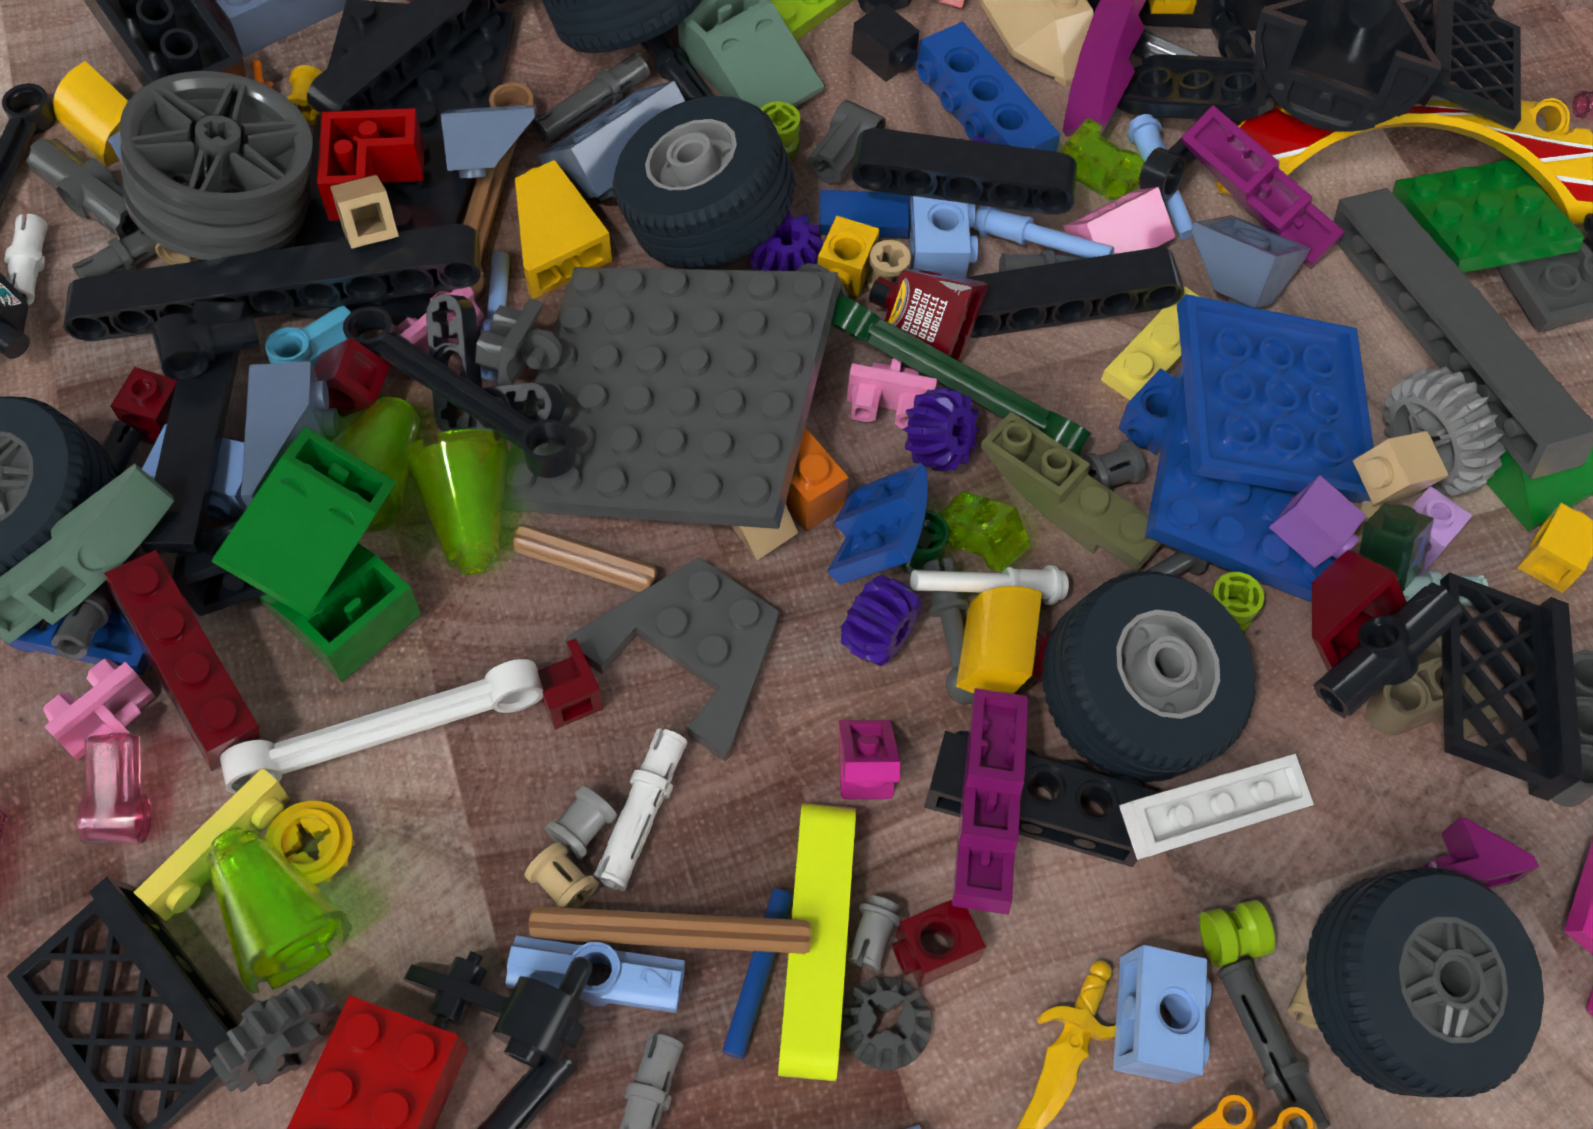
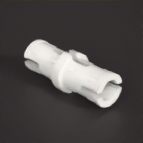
M21 214L16 217L12 246L6 249L4 262L8 263L6 279L23 297L24 294L26 295L25 300L28 305H31L35 299L38 272L43 271L45 265V256H42V248L48 225L43 218L27 214L26 226H24L25 217Z

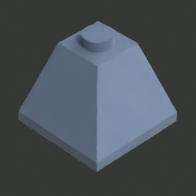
M536 104L455 109L443 112L441 114L447 170H459V178L487 176L486 168L495 167L537 114Z
M1233 215L1196 221L1191 230L1214 290L1228 296V303L1253 308L1272 304L1310 251V247Z

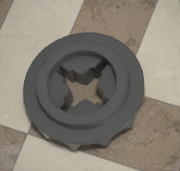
M874 976L861 985L854 987L842 1007L841 1034L848 1050L863 1064L879 1070L899 1069L916 1060L925 1049L931 1035V1010L921 997L919 989L911 987L899 977L879 978ZM869 1004L875 1009L879 1008L884 1013L889 1012L892 1008L896 1010L899 1006L903 1007L896 1021V1026L904 1040L898 1034L894 1035L889 1030H885L881 1034L877 1033L872 1039L868 1037L872 1033L877 1020L872 1012L873 1008Z

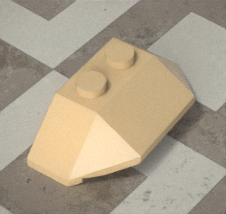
M978 0L1011 56L1039 72L1054 76V81L1064 87L1072 84L1081 48L1094 15L1093 9L1087 0Z

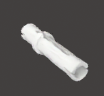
M661 728L656 729L640 770H634L630 778V783L633 786L613 829L603 857L600 859L596 871H594L593 876L600 884L615 890H626L632 870L640 856L657 811L663 799L669 798L673 790V785L670 782L679 759H681L684 749L688 744V741L681 735L664 729V731Z

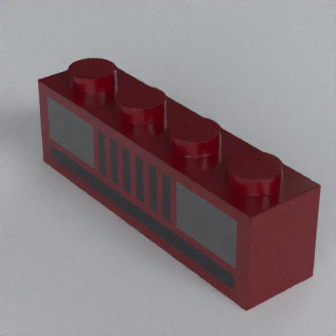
M154 550L105 572L112 599L211 772L221 767L220 756L228 748L239 743L260 740L258 724L158 552Z

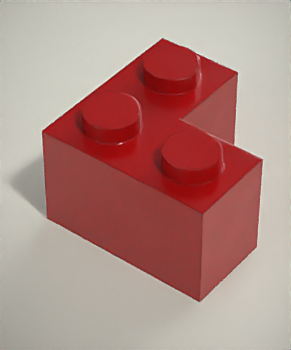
M415 108L322 112L317 186L329 221L340 220L330 186L374 175L378 176L381 183L423 181L425 146Z

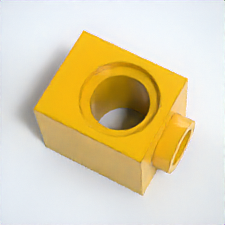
M836 216L818 255L817 265L826 268L830 272H837L848 295L859 298L872 268L869 259L872 247L878 243L880 229Z
M1560 503L1539 527L1517 568L1563 594L1586 570L1593 557V520L1586 514Z

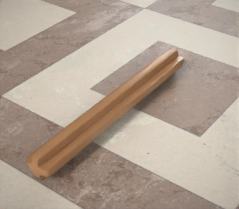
M543 906L534 907L529 918V934L534 938L544 940L800 954L808 953L812 943V927L810 922L806 920Z

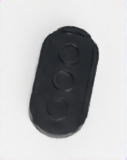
M1161 54L1142 59L1143 65L1134 67L1135 73L1117 107L1126 113L1134 115L1150 114L1155 117L1200 119L1214 105L1231 121H1242L1261 116L1274 109L1278 103L1269 93L1270 88L1264 79L1262 71L1258 69L1256 59Z

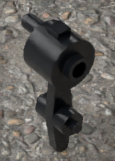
M470 951L466 959L456 956L446 975L413 964L410 965L403 979L416 987L436 994L428 1008V1012L436 1016L432 1024L433 1026L444 1030L447 1029L449 1023L460 1026L469 1008L499 1017L492 1034L507 1044L504 1050L507 1056L527 1066L536 1068L539 1060L559 1065L567 1046L575 1048L585 1028L579 1023L585 1011V1006L578 1000L592 973V963L586 957H576L571 961L558 989L539 980L520 976L510 997H503L480 988L487 971L479 966L483 957Z

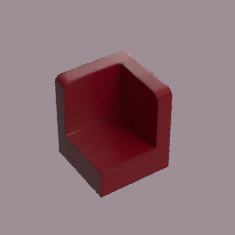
M576 638L566 642L569 658L538 670L544 690L542 692V702L555 730L603 710L600 688Z

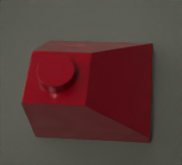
M1349 549L1312 582V639L1328 671L1360 644L1357 635L1360 627L1365 622L1380 615H1393L1407 602L1393 571Z

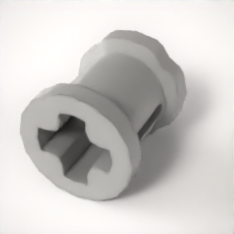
M580 786L574 792L576 800L558 821H550L544 827L548 836L555 843L562 842L568 848V853L579 860L583 859L587 854V844L605 823L612 824L617 818L616 812L603 798L584 786Z

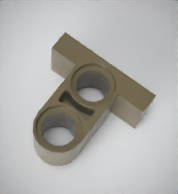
M1441 636L1417 656L1419 662L1418 671L1411 679L1397 685H1385L1370 698L1366 706V714L1369 722L1375 729L1384 734L1398 735L1444 718L1443 690L1436 683L1438 682L1443 685ZM1466 675L1462 676V687L1474 702L1478 704L1485 700ZM1391 698L1399 701L1404 706L1405 710L1397 707L1392 702ZM1490 705L1482 709V712L1492 724L1499 718ZM1468 719L1463 721L1465 740L1479 735Z

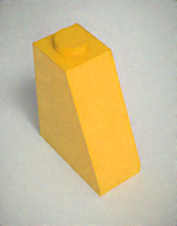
M555 160L540 167L532 168L525 174L515 178L523 266L528 293L533 300L569 283L575 267L600 268L612 262L608 230Z

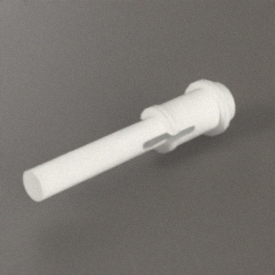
M1047 565L1043 570L1006 567L1002 573L913 570L910 577L911 588L917 591L982 593L1001 586L1028 587L1042 591L1041 600L1047 605H1054L1058 600H1064L1069 588L1066 572L1059 570L1054 565Z

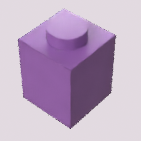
M1319 475L1291 498L1269 528L1315 568L1330 556L1338 559L1348 549L1351 550L1359 540V537L1354 532L1366 515Z

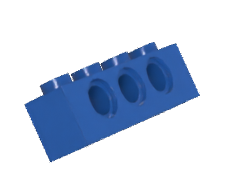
M963 21L920 40L919 55L916 62L917 74L924 84H928L940 98L944 109L952 113L960 122L970 140H973L977 135L994 144L1057 151L1061 134Z

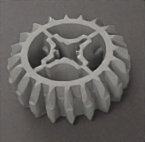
M1446 366L1439 369L1433 367L1426 370L1421 369L1400 380L1396 386L1391 388L1392 394L1385 398L1387 409L1382 413L1383 418L1389 423L1384 432L1391 438L1428 431L1449 474L1448 477L1431 485L1441 494L1448 493L1452 497L1458 494H1465L1487 483V480L1494 476L1495 470L1502 466L1500 456L1506 450L1499 439L1505 433L1496 426L1495 419L1498 414L1490 411L1487 405L1489 397H1481L1477 393L1476 382L1466 384L1461 371L1452 373Z

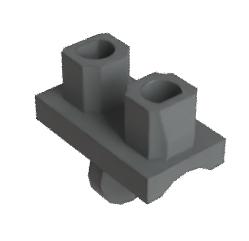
M529 299L522 311L500 305L492 320L491 333L483 331L479 337L475 363L497 369V385H513L526 362L530 368L542 370L551 369L558 364L563 353L561 343L551 331L540 330L535 327V322L543 309L542 302Z

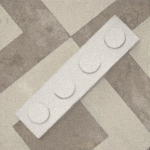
M1293 754L1119 805L1138 860L1314 805L1297 756Z

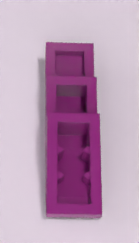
M1100 0L1083 42L1071 84L1062 130L1065 136L1103 133L1135 73L1129 57L1145 28L1138 14L1146 0Z
M1214 105L1181 137V142L1267 230L1310 247L1308 256L1303 261L1310 269L1344 238L1345 231L1312 204V196L1279 169V161Z
M976 688L974 690L952 896V906L1009 915L1013 898L1015 851L1019 839L1020 798L1025 777L1028 696Z

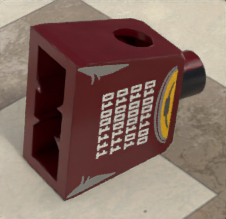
M905 269L900 274L898 283L881 276L878 277L870 290L869 301L888 310L885 321L961 362L989 284L926 269Z

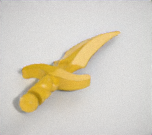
M1097 960L1093 962L1090 967V975L1086 976L1074 1007L1056 1006L1047 1009L1037 1017V1023L1044 1024L1048 1021H1059L1064 1023V1029L1060 1037L1047 1047L1043 1069L1035 1092L1016 1129H1044L1057 1116L1069 1099L1078 1081L1077 1072L1083 1060L1089 1057L1088 1045L1090 1039L1108 1040L1115 1037L1116 1024L1106 1027L1094 1018L1107 988L1106 981L1110 979L1112 969L1106 961Z

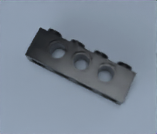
M945 731L924 808L960 818L968 731H958L956 733ZM1026 748L1025 777L1020 798L1019 835L1133 867L1137 862V858L1119 805L1155 795L1156 790L1143 787L1140 781L1129 776L1114 775L1108 777L1090 772L1087 766L1076 761L1063 760L1058 763L1040 758L1033 750ZM1032 786L1044 788L1051 795L1052 801L1040 802L1035 800L1029 794L1027 788ZM1092 801L1098 804L1103 810L1104 817L1088 815L1083 810L1080 802Z

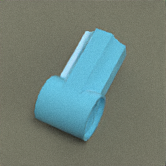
M343 305L302 329L284 327L275 330L265 341V350L270 364L311 361L313 368H315L322 352L346 341L343 323L351 312ZM362 333L358 338L365 339L364 333Z

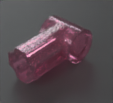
M109 733L92 735L86 738V795L81 800L77 814V832L80 841L83 844L144 843L151 825V805L149 798L145 794H141L140 736L132 735L131 733Z

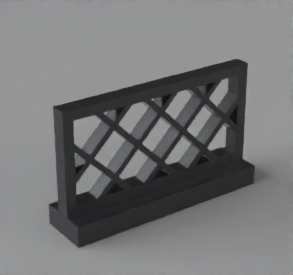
M1421 0L1415 8L1416 21L1414 24L1427 39V44L1442 66L1430 89L1417 103L1425 106L1434 94L1513 130L1521 121V27L1462 0ZM1451 81H1455V82L1458 84V86H1456V85H1454V84H1452V83H1450V82H1451Z
M1449 572L1440 580V586L1445 588L1460 603L1463 616L1441 635L1444 752L1527 781L1529 795L1549 801L1583 779L1569 603L1550 597L1539 606ZM1459 595L1468 598L1481 614L1473 618L1459 601ZM1501 611L1521 618L1518 622L1519 634L1500 613ZM1486 620L1505 644L1497 648L1478 624ZM1465 633L1483 656L1474 660L1461 644L1460 634ZM1509 649L1521 662L1522 677L1502 653ZM1489 662L1506 683L1507 687L1499 691L1480 666ZM1466 675L1485 700L1478 704L1474 702L1462 687V676ZM1513 692L1524 707V721L1504 696ZM1490 705L1510 731L1501 735L1482 712V709ZM1468 719L1488 745L1482 746L1465 740L1463 721ZM1513 736L1518 739L1526 749L1527 762L1517 756L1506 742Z
M106 876L89 891L94 900L10 972L7 977L116 1129H140L131 1117L135 1090L161 1091L157 1117L144 1129H169L222 1081L212 1066L193 1084H176L181 1049H199L210 1063V1060L217 1056L214 1049L223 1042L230 1040L226 1033L230 1029L238 1027L239 1022L153 910L133 893L136 888ZM101 918L109 929L105 953L81 954L84 931ZM120 945L127 954H119ZM67 947L66 953H60ZM50 961L64 962L58 995H43L31 979ZM79 962H103L97 996L73 995ZM117 963H134L140 970L136 997L112 996ZM152 987L159 997H151ZM49 1003H57L55 1011ZM72 1003L96 1004L90 1038H74L67 1029ZM110 1004L135 1005L129 1039H104ZM149 1005H166L173 1014L169 1040H144ZM184 1030L193 1041L183 1040ZM80 1046H88L87 1055ZM103 1046L128 1047L122 1082H106L99 1073ZM142 1047L168 1048L162 1084L137 1083ZM112 1090H121L119 1099ZM175 1091L183 1092V1093L174 1101Z

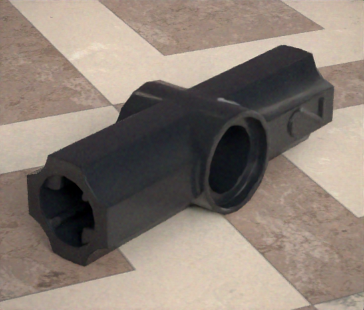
M1431 582L1393 615H1380L1371 618L1358 631L1357 637L1360 644L1313 684L1317 696L1325 702L1332 712L1345 719L1348 715L1351 716L1385 685H1397L1408 681L1418 671L1419 662L1417 656L1463 616L1460 603L1445 588Z

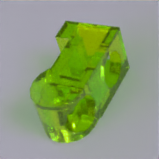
M1088 117L1065 142L1062 153L1068 154L1077 163L1076 181L1111 201L1133 190H1137L1140 173L1145 163L1142 157L1131 150L1119 149L1117 145L1100 136L1103 126Z
M960 492L951 500L946 508L941 512H937L946 520L949 527L947 546L955 550L962 548L965 551L983 557L987 568L1002 573L1031 546L1016 506L969 492Z

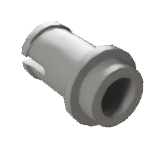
M870 895L867 904L862 903L860 905L859 911L863 915L850 951L846 955L848 962L860 968L866 964L868 971L879 972L893 927L899 926L900 921H902L898 916L901 908L898 904L880 896Z

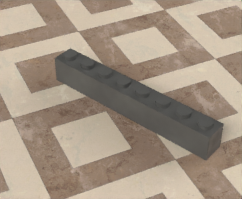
M1388 188L1339 199L1333 222L1345 231L1344 238L1338 243L1340 248L1439 368L1446 366L1452 373L1461 371L1466 384L1476 382L1477 393L1481 397H1489L1487 405L1490 411L1498 414L1495 419L1496 426L1505 433L1499 441L1528 477L1535 479L1584 465L1593 447V419L1585 413L1564 389L1563 385L1555 379L1534 352L1511 329L1506 320L1496 312L1482 296L1481 292L1459 270L1454 261L1444 253L1431 238L1430 234L1407 211L1406 207L1400 203Z

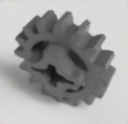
M309 981L300 990L294 985L266 1001L261 1002L258 1000L241 1014L243 1019L239 1026L230 1029L226 1033L230 1040L223 1042L214 1049L217 1056L210 1060V1063L230 1092L236 1088L243 1092L254 1082L258 1086L269 1084L282 1074L291 1070L295 1072L312 1058L311 1052L317 1044L324 1040L322 1033L335 1026L336 1021L334 1018L341 1013V1009L338 1007L339 1003L323 982L316 985L314 981Z

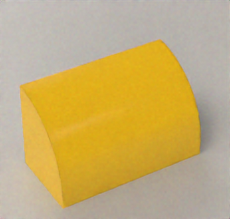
M84 61L69 71L58 85L53 99L55 118L106 168L120 160L108 139L120 131L121 115L128 100L91 65Z
M1001 586L986 590L971 601L967 612L956 687L973 694L975 688L1014 694L1032 676L1042 591L1022 586Z

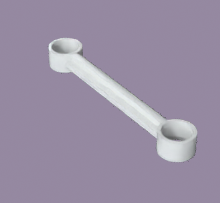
M527 659L508 661L492 668L483 680L277 743L266 740H252L236 744L225 750L220 756L226 789L228 792L235 794L261 768H264L279 782L282 779V774L494 709L501 713H511L529 708L543 698L542 692L544 690L536 664Z

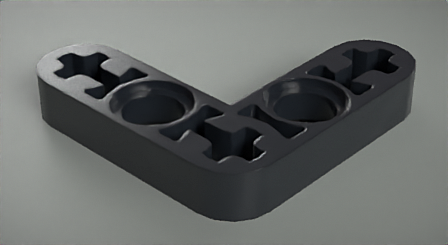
M449 294L435 296L430 301L426 313L429 355L448 366L450 356L457 352L463 363L460 375L482 388L481 366L475 363L478 329L474 305L464 296ZM455 310V319L450 320L448 323L447 314ZM458 337V344L448 343V338ZM522 383L482 388L495 397L500 396L507 405L534 422L546 419L560 421L564 414L565 402L563 395L552 384ZM432 391L435 421L444 433L449 435L496 433L464 411L463 417L456 419L455 410L459 408ZM544 399V409L524 411L523 402H536Z

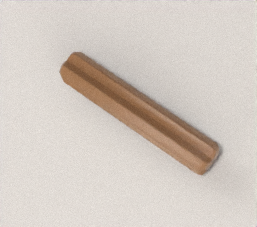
M526 524L520 525L514 535L513 545L517 553L637 592H642L656 582L657 568L654 565Z

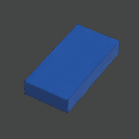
M820 189L819 229L821 235H828L836 216H840L879 228V237L908 238L909 196L885 192Z

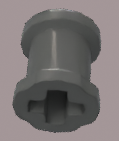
M1131 440L1121 442L1118 445V449L1098 456L1095 453H1089L1082 457V459L1090 463L1088 475L1107 488L1126 481L1138 483L1145 479L1146 466L1140 449ZM1114 465L1118 466L1116 470H1109V468Z

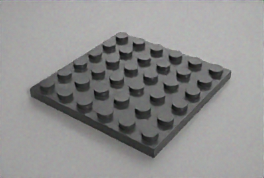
M575 267L552 333L562 345V356L558 364L553 368L547 370L539 369L534 382L552 384L562 393L565 409L560 422L564 423L572 433L576 453L575 463L568 472L554 478L539 477L528 469L523 450L513 444L493 500L501 510L779 529L841 287L838 273ZM544 399L536 402H527L525 411L544 409ZM548 442L538 446L533 453L544 456L552 455L559 452L565 445L558 442Z

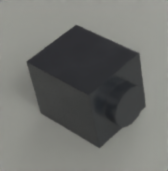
M883 3L854 22L851 54L887 82L898 73L909 70L916 62L920 30L886 3Z

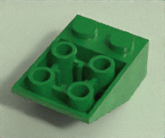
M304 426L273 468L211 562L310 618L376 518L397 482Z
M361 544L357 545L310 618L268 594L256 597L341 682L347 679L421 615L411 587L376 554Z

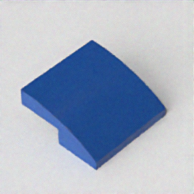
M922 463L851 491L834 521L835 526L846 537L827 570L839 585L910 562L922 531L927 504V469Z

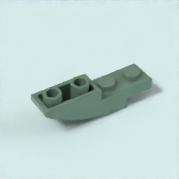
M133 464L61 518L51 529L52 539L0 577V638L10 644L42 619L54 625L78 606L106 580L105 572L121 566L143 542L174 502L173 495L139 466Z

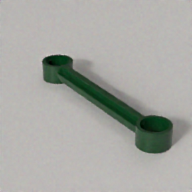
M839 295L831 323L832 326L863 343L871 345L921 374L937 379L939 384L951 388L952 391H959L962 395L970 396L972 402L1003 419L1010 412H1013L1080 456L1092 435L1088 430L1055 412L1041 407L892 325L855 301Z

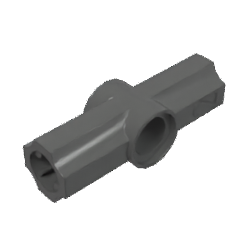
M42 137L30 146L31 151L26 162L31 171L56 189L61 199L74 213L81 218L91 216L119 239L140 230L126 209L123 199V188L119 186L113 175L98 160L94 158L88 161L84 160L56 138L48 140Z

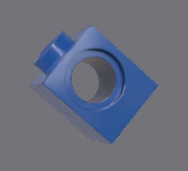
M1161 368L1127 403L1118 427L1128 440L1133 441L1138 447L1146 448L1154 455L1161 451L1174 377Z

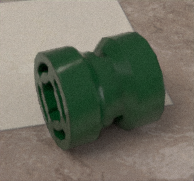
M926 509L917 548L910 562L899 565L905 572L911 574L913 570H924L923 565L937 559L939 567L942 564V559L945 556V547L949 539V527L946 520L939 513Z

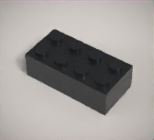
M83 0L143 87L169 75L192 71H215L246 77L242 57L202 0Z

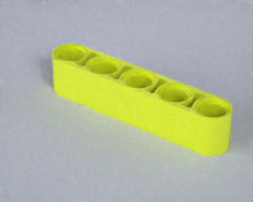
M802 803L791 919L810 922L812 927V943L810 951L806 954L788 953L778 1076L836 1081L856 822V808L810 803Z

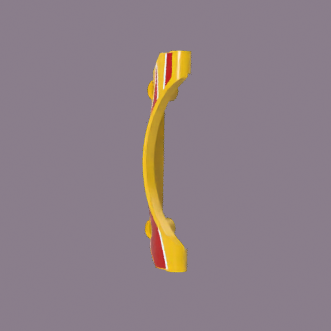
M1434 94L1425 106L1416 103L1401 116H1395L1388 121L1377 124L1375 128L1362 131L1337 132L1313 127L1293 117L1279 104L1261 116L1242 120L1238 125L1239 128L1279 161V169L1287 176L1318 151L1356 134L1393 127H1428L1448 130L1472 137L1492 146L1513 159L1540 184L1551 200L1574 225L1584 226L1585 216L1588 213H1593V133L1589 129L1583 128L1569 130L1570 112L1561 100L1555 98L1544 99L1540 102L1521 100V121L1513 130ZM1537 113L1543 115L1546 120L1547 127L1545 131L1536 124ZM1217 180V192L1221 194H1231Z

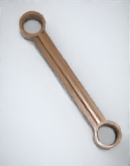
M512 82L499 85L491 92L489 97L490 107L511 104H534L532 92L528 87L520 83ZM532 121L524 131L528 130L533 125ZM517 140L494 168H486L487 176L477 178L463 223L474 228L480 238V279L473 286H470L474 293L475 303L483 297L486 290L481 260Z

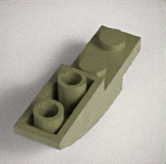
M1010 412L981 442V449L1005 478L1047 519L1094 554L1101 547L1132 569L1138 571L1162 544L1145 537L1148 514L1089 476L1090 463L1013 412Z

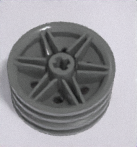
M192 71L169 75L149 83L127 102L120 119L123 199L130 217L147 236L177 253L203 260H213L235 255L277 250L298 234L308 212L313 140L306 119L299 109L285 96L263 83L240 75L215 71Z

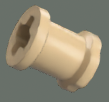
M891 239L880 241L872 247L869 259L873 269L867 277L868 290H871L874 282L880 276L891 281L895 278V282L898 283L900 274L903 270L909 268L911 262V253L906 245ZM886 253L885 262H882L883 254Z
M562 842L554 843L544 849L530 863L525 871V878L533 884L538 882L557 903L556 907L580 908L596 891L599 883L593 875L585 876L568 858V848Z

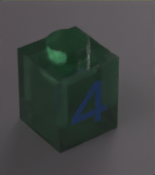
M1384 503L1364 524L1359 555L1393 571L1401 590L1405 591L1424 569L1434 518L1417 513L1415 509L1406 505Z

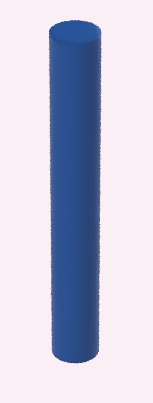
M773 889L764 918L787 919L793 895L784 890ZM753 951L722 1053L737 1059H744L776 952Z

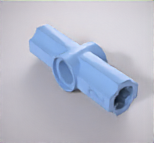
M517 935L511 946L507 962L505 983L507 988L513 989L518 978L524 976L539 980L558 989L571 961L581 956L588 958L592 964L602 963L612 969L610 977L605 983L598 986L586 984L579 998L585 1004L605 1006L610 1003L670 1013L678 1012L684 981L685 960L617 951L601 942H588L584 945Z

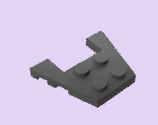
M698 557L570 634L565 643L576 638L588 664L603 674L628 644L638 636L717 692L687 728L690 737L726 762L731 755L734 740L747 711L757 676L759 677L776 631L780 612Z

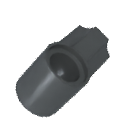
M844 100L832 118L829 132L809 156L808 167L814 171L817 179L831 185L833 182H841L853 167L859 134L870 128L885 129L886 118L850 100Z

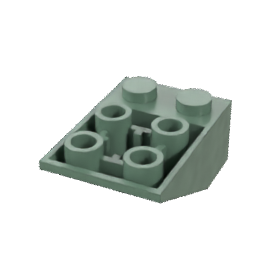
M704 0L688 17L678 24L679 47L688 56V62L723 96L734 97L759 108L774 101L787 102L797 107L824 90V84L770 0Z

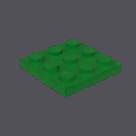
M1513 159L1396 180L1392 191L1393 195L1406 207L1407 211L1422 228L1430 234L1431 238L1444 253L1454 261L1462 273L1577 252L1585 237L1529 174Z

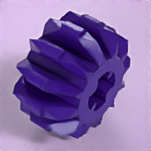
M789 210L782 224L773 235L757 249L749 253L750 265L753 271H796L802 264L812 263L817 265L818 255L823 246L819 225L810 224L807 214L794 218Z
M951 388L928 389L924 394L915 395L914 408L906 410L909 419L908 426L902 429L908 434L905 449L912 452L913 463H922L924 467L932 468L935 471L956 470L958 465L968 464L970 458L969 451L977 449L974 440L975 434L980 431L975 424L978 410L971 408L972 401L970 396L962 395L959 391H951Z
M883 575L875 577L872 581L865 584L859 596H855L852 607L847 611V618L841 625V644L848 648L851 654L863 661L872 662L879 666L888 663L890 659L897 656L899 649L903 644H906L909 634L914 630V623L920 616L921 597L912 592L910 587L894 578L890 579Z

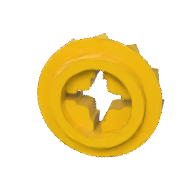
M315 800L296 803L283 810L268 827L263 842L265 862L270 871L284 884L288 883L308 889L310 885L320 882L330 883L335 873L342 867L348 866V857L352 846L355 845L351 823L340 809L330 803ZM304 828L315 839L324 836V840L317 844L320 859L315 861L306 852L296 855V851L303 847L301 840L303 836L300 829Z

